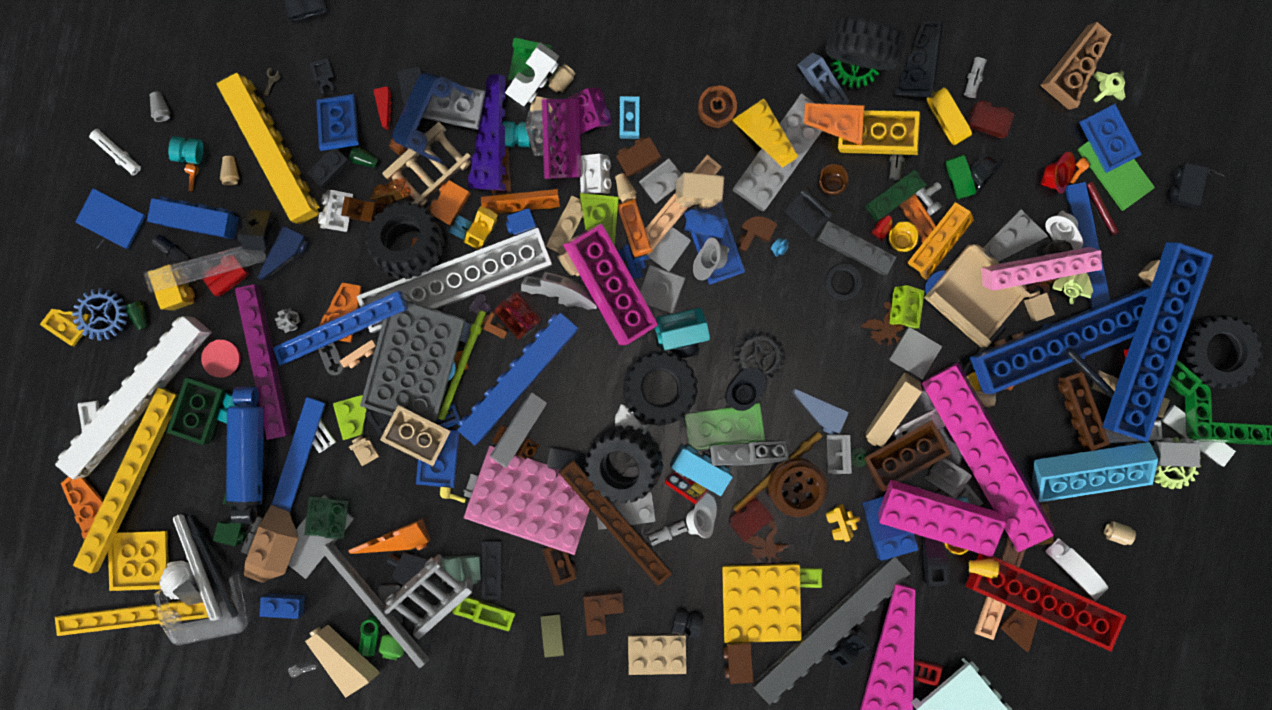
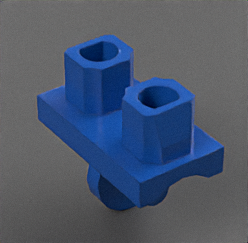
M630 245L623 246V249L617 252L622 261L627 260V270L632 279L643 278L641 269L646 268L645 261L650 259L649 255L635 258Z

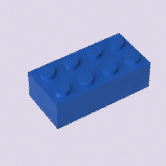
M159 196L158 200L151 198L147 222L235 240L239 217L234 216V212L216 207L215 211V208L207 205L197 204L196 207V204L178 200L177 203L176 200Z

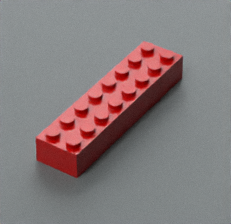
M979 553L977 560L994 559V561L999 562L998 576L989 578L971 572L965 585L966 587L1112 651L1126 615L994 556L990 557Z

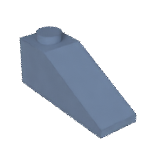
M811 53L798 64L808 82L826 104L847 105L849 103L848 98L821 56Z
M793 389L792 393L816 422L824 427L823 431L832 435L834 432L840 434L849 412L797 389Z

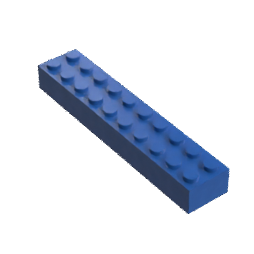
M1166 242L1102 428L1148 442L1213 255L1180 243Z
M1151 287L1138 289L970 357L983 393L994 394L1072 362L1073 360L1065 353L1069 347L1082 358L1134 337Z

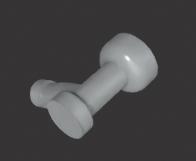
M938 182L927 190L923 187L915 193L927 205V213L930 216L942 207L939 202L934 203L930 198L937 190L941 189V185Z

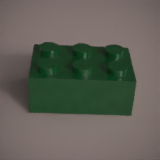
M185 377L167 433L201 445L210 444L218 422L216 419L219 409L223 407L222 400L224 394L228 393L229 389L194 377Z

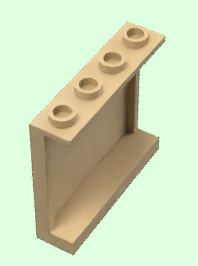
M972 244L963 250L924 298L979 347L987 348L991 343L989 339L1022 299L1029 297L1031 294L1026 291L1027 287L1025 285L999 290H990L984 287L981 267L996 265L999 262L993 257L989 258L980 245Z

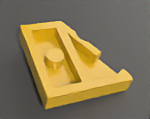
M51 309L40 323L41 326L72 347L83 336V330H77L79 324L73 322L74 319L79 317L73 316L71 311ZM85 314V321L87 325L90 323L89 320L91 319L92 314Z

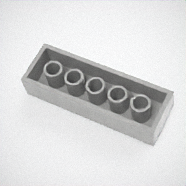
M802 93L780 123L799 157L782 168L761 149L732 190L761 212L766 210L822 132L819 129L803 124L804 104L815 103Z

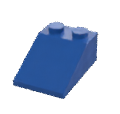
M884 496L862 502L876 555L881 561L918 550L914 533L879 523L878 512Z

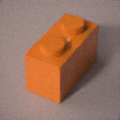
M448 180L447 184L443 183L441 186L439 198L433 200L429 209L434 217L453 226L456 215L460 214L471 193Z

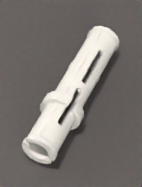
M99 129L92 131L89 137L115 159V163L122 165L131 175H136L140 171L141 166L129 157V153L123 152Z

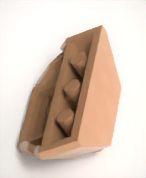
M274 505L270 506L258 527L245 561L244 576L262 583L286 573L299 539L289 511Z

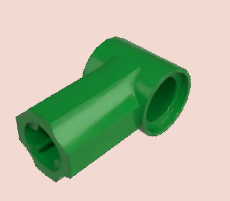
M375 615L368 616L360 627L361 637L358 653L362 656H375L381 624ZM368 622L373 623L374 626H375V629H373V630L369 629V628L367 627V623H368Z

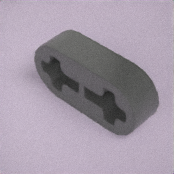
M336 343L328 345L333 347L330 350L332 357H330L328 352H324L326 346L320 348L319 353L327 372L331 375L343 373L345 367L340 363L342 357ZM331 359L334 360L335 364H340L337 372L336 370H331L333 366Z

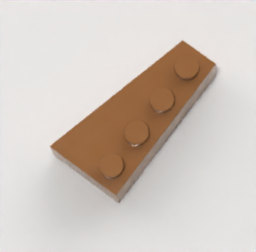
M1098 22L1087 25L1040 86L1068 110L1078 108L1081 96L1087 89V83L1091 75L1094 74L1095 66L1105 50L1111 33Z

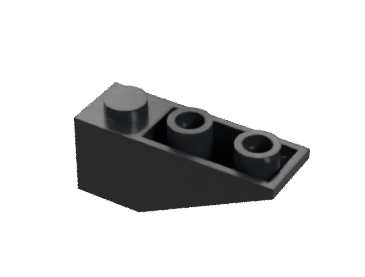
M922 536L924 582L929 586L948 585V565L944 542Z

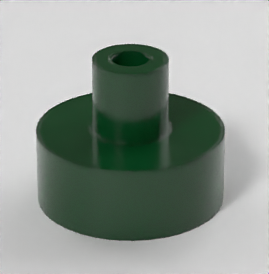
M853 448L851 450V464L856 467L864 466L866 464L864 457L868 453L862 448Z

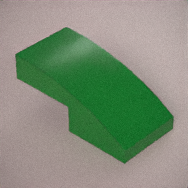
M965 155L946 160L949 178L953 182L956 198L962 199L975 194V184Z

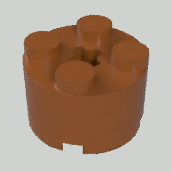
M719 85L707 88L700 96L698 103L700 119L706 125L714 128H721L732 121L737 111V100L732 90ZM721 104L720 109H714V105Z

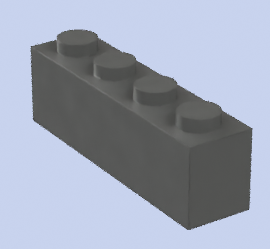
M829 221L824 224L816 239L882 275L888 274L896 259V256Z

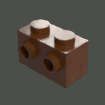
M549 546L542 549L555 585L559 586L576 579V568L568 557L570 553Z

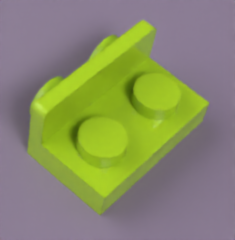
M908 285L895 287L890 312V324H901L914 329L920 328L924 291Z

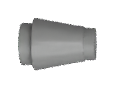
M152 92L150 94L151 117L156 122L168 120L171 112L161 92Z

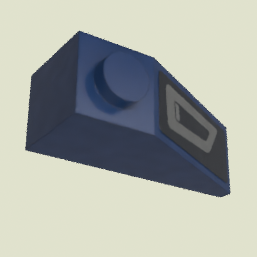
M282 226L257 278L267 280L300 255L301 251L304 252L308 245V237Z

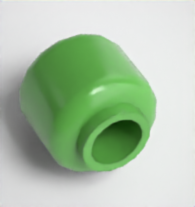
M391 634L382 636L379 653L383 654L382 658L397 661V658L403 656L404 649Z

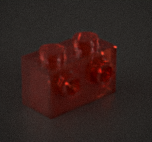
M517 292L502 301L494 310L518 340L541 321Z

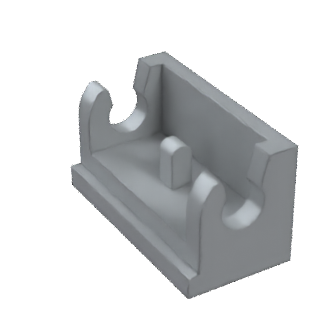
M826 435L828 473L852 474L850 435Z

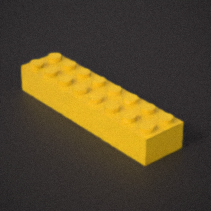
M235 73L216 83L290 221L301 225L319 215L318 208L320 206L315 198H311L309 194L311 190L306 181L301 180L299 175L302 173L299 167L292 163L290 159L292 154L289 149L285 148L281 143L283 138L279 131H275L273 128L274 121L269 113H265L263 109L265 104L254 93L256 88L252 81L248 80L246 76Z

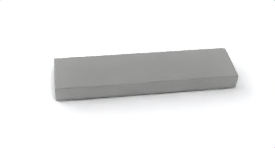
M529 393L489 457L503 467H507L547 403L534 393Z

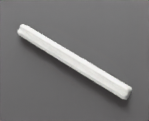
M179 514L173 517L175 527L209 618L215 621L221 618L219 607L184 515Z

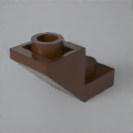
M500 425L492 442L498 444L508 427ZM526 437L517 450L516 455L524 459H532L540 444Z

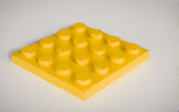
M799 563L722 565L725 643L801 641Z

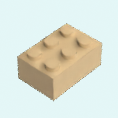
M684 173L677 179L675 203H680L681 207L699 205L700 209H710V207L722 201L724 177Z

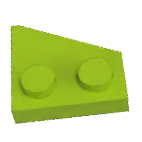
M363 395L333 403L343 440L363 435L366 419L365 413L367 412V408L360 406Z

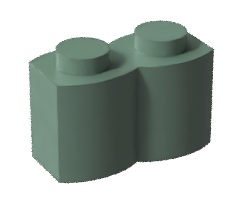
M481 555L443 557L441 560V568L458 582L464 581L468 577L473 581V584H477L478 580L482 579Z

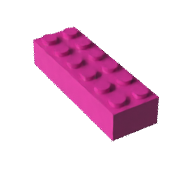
M602 224L591 227L563 244L619 345H628L658 326Z
M891 479L878 512L879 523L990 557H993L1006 524L1003 513Z

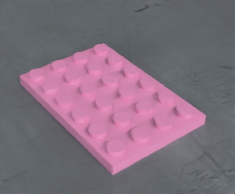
M489 446L464 519L575 555L590 508L558 473L560 469L548 468L547 464L529 458L524 459L516 454L509 465L503 467L489 457L495 448Z

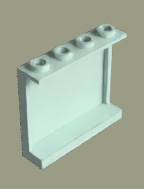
M964 658L962 661L965 665L921 702L917 697L911 702L916 710H1012L1006 702L1003 704L1000 701L1002 696L995 689L991 690L988 687L991 683L984 675L981 677L978 675V667L972 661L968 663Z

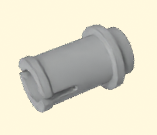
M470 474L466 490H463L465 492L464 496L471 498L478 479L477 475Z

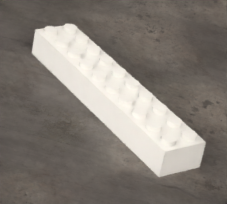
M536 228L432 267L428 272H422V275L419 277L412 276V279L403 278L356 297L362 308L397 291H402L405 300L436 310L553 266L540 230ZM383 321L369 326L370 333L380 331Z
M182 316L173 322V328L161 336L159 339L161 342L156 347L154 346L148 351V357L144 362L141 361L136 365L132 376H128L123 380L120 390L111 394L107 405L99 408L93 421L90 420L83 427V433L77 435L71 441L72 445L70 448L64 450L58 456L59 460L55 465L72 480L88 477L146 410L157 387L164 388L212 333L195 317Z

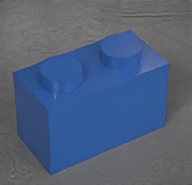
M529 208L508 215V221L505 222L509 233L515 236L537 228Z
M690 209L684 230L722 240L727 219Z
M267 593L260 599L259 617L299 619L304 615L305 596Z

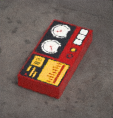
M676 470L665 481L666 485L695 505L708 491L704 486Z

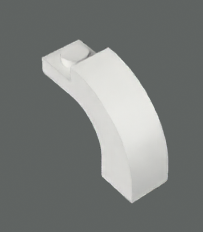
M1059 538L1045 551L1050 558L1075 580L1080 589L1094 602L1109 589L1097 572Z

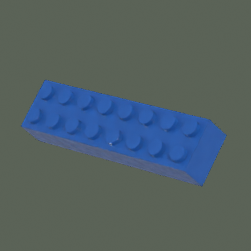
M555 313L549 319L548 323L550 325L546 329L542 328L536 334L537 340L533 344L529 343L522 350L524 355L521 358L516 357L509 365L511 367L508 373L503 372L496 380L499 382L496 387L491 386L484 394L486 398L483 401H478L472 407L473 413L470 416H465L459 422L460 428L457 431L473 445L479 444L579 330L562 313H559V315Z

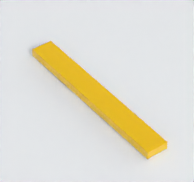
M182 601L60 615L55 617L57 636L209 618L204 603L186 605Z

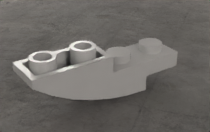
M545 272L542 278L525 276L521 284V291L529 294H544L548 297L557 296L559 297L558 304H564L567 307L577 306L587 310L597 309V305L587 287L561 275Z
M786 441L751 442L749 444L713 445L710 447L712 466L756 465L781 462L788 459Z

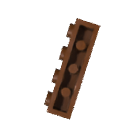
M1075 371L1059 377L1058 387L1060 392L1065 395V406L1069 412L1071 411L1073 417L1071 422L1073 427L1078 430L1080 435L1078 441L1081 447L1085 450L1093 451L1109 445V439L1105 429L1102 428L1103 423L1083 371Z

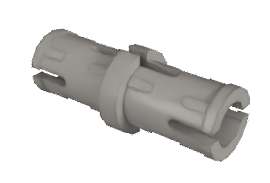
M975 57L971 73L967 77L969 81L964 93L965 96L976 98L979 84L983 81L982 74L987 62L986 59Z
M681 520L669 527L667 525L664 526V529L649 534L648 537L652 546H655L667 539L670 541L672 537L688 530L684 521Z

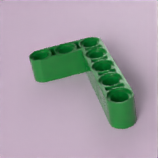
M1200 384L1190 396H1185L1186 434L1189 439L1200 442L1272 444V425L1212 422L1211 390L1206 384Z

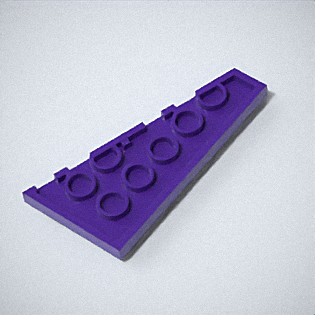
M500 74L489 75L486 81V93L478 135L475 139L476 146L472 156L471 173L468 176V188L505 190V184L502 183V175L505 174V167L502 166V158L505 156V126H502V117H505V109H502V102L505 99V76Z

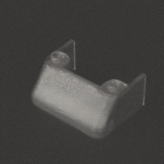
M239 574L229 578L233 596L231 598L239 613L234 618L231 617L223 600L219 605L221 618L215 621L209 618L182 624L180 615L176 611L169 610L168 599L163 594V590L154 594L160 625L171 643L174 645H184L240 633L247 627L248 620Z

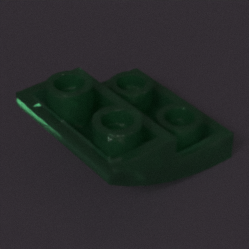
M309 496L304 535L344 540L348 501Z

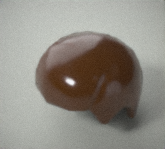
M829 164L821 170L819 179L821 189L829 195L842 193L848 186V173L845 168L839 164Z

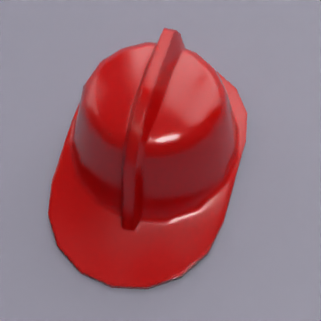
M1069 151L1065 152L1058 162L1047 165L1041 184L1050 189H1056L1060 194L1063 193L1075 171L1074 155Z

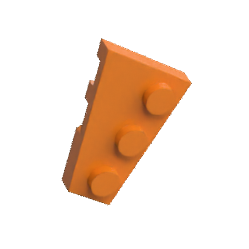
M805 103L803 124L861 146L864 106Z
M341 283L319 327L357 310L359 302L356 296L361 295L362 286ZM353 334L339 341L352 343Z
M67 477L61 485L69 505L72 506L76 515L75 520L79 523L83 532L81 533L82 537L86 539L104 500L85 478L72 480L70 477Z

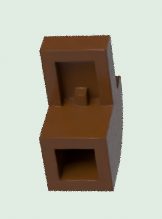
M344 196L341 216L371 223V221L376 219L375 216L378 213L384 212L383 209L388 206Z
M752 217L748 219L740 228L747 233L746 235L742 233L738 240L739 250L746 252L754 236L768 242L777 223L765 217Z

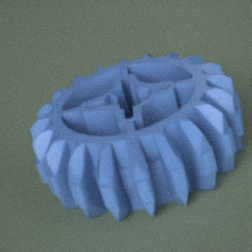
M99 288L98 294L92 289L91 296L86 292L83 294L86 298L84 301L81 298L77 299L81 305H74V308L79 311L72 312V315L79 318L74 319L73 322L79 324L77 330H83L82 334L84 336L90 333L89 338L93 340L97 334V339L101 341L104 335L108 340L110 339L109 333L117 336V333L114 331L116 328L119 331L123 330L119 324L127 323L122 317H128V314L122 312L127 308L125 305L120 306L124 302L122 298L116 300L118 294L114 293L111 296L110 290H107L104 294L103 289ZM97 300H107L106 303L98 307L91 304ZM112 304L116 309L115 320L109 317ZM86 309L91 311L92 314L88 325L85 321ZM93 309H95L97 312H103L104 316L108 320H106L105 318L98 317L96 315V312L93 311ZM102 322L110 325L105 329H93Z

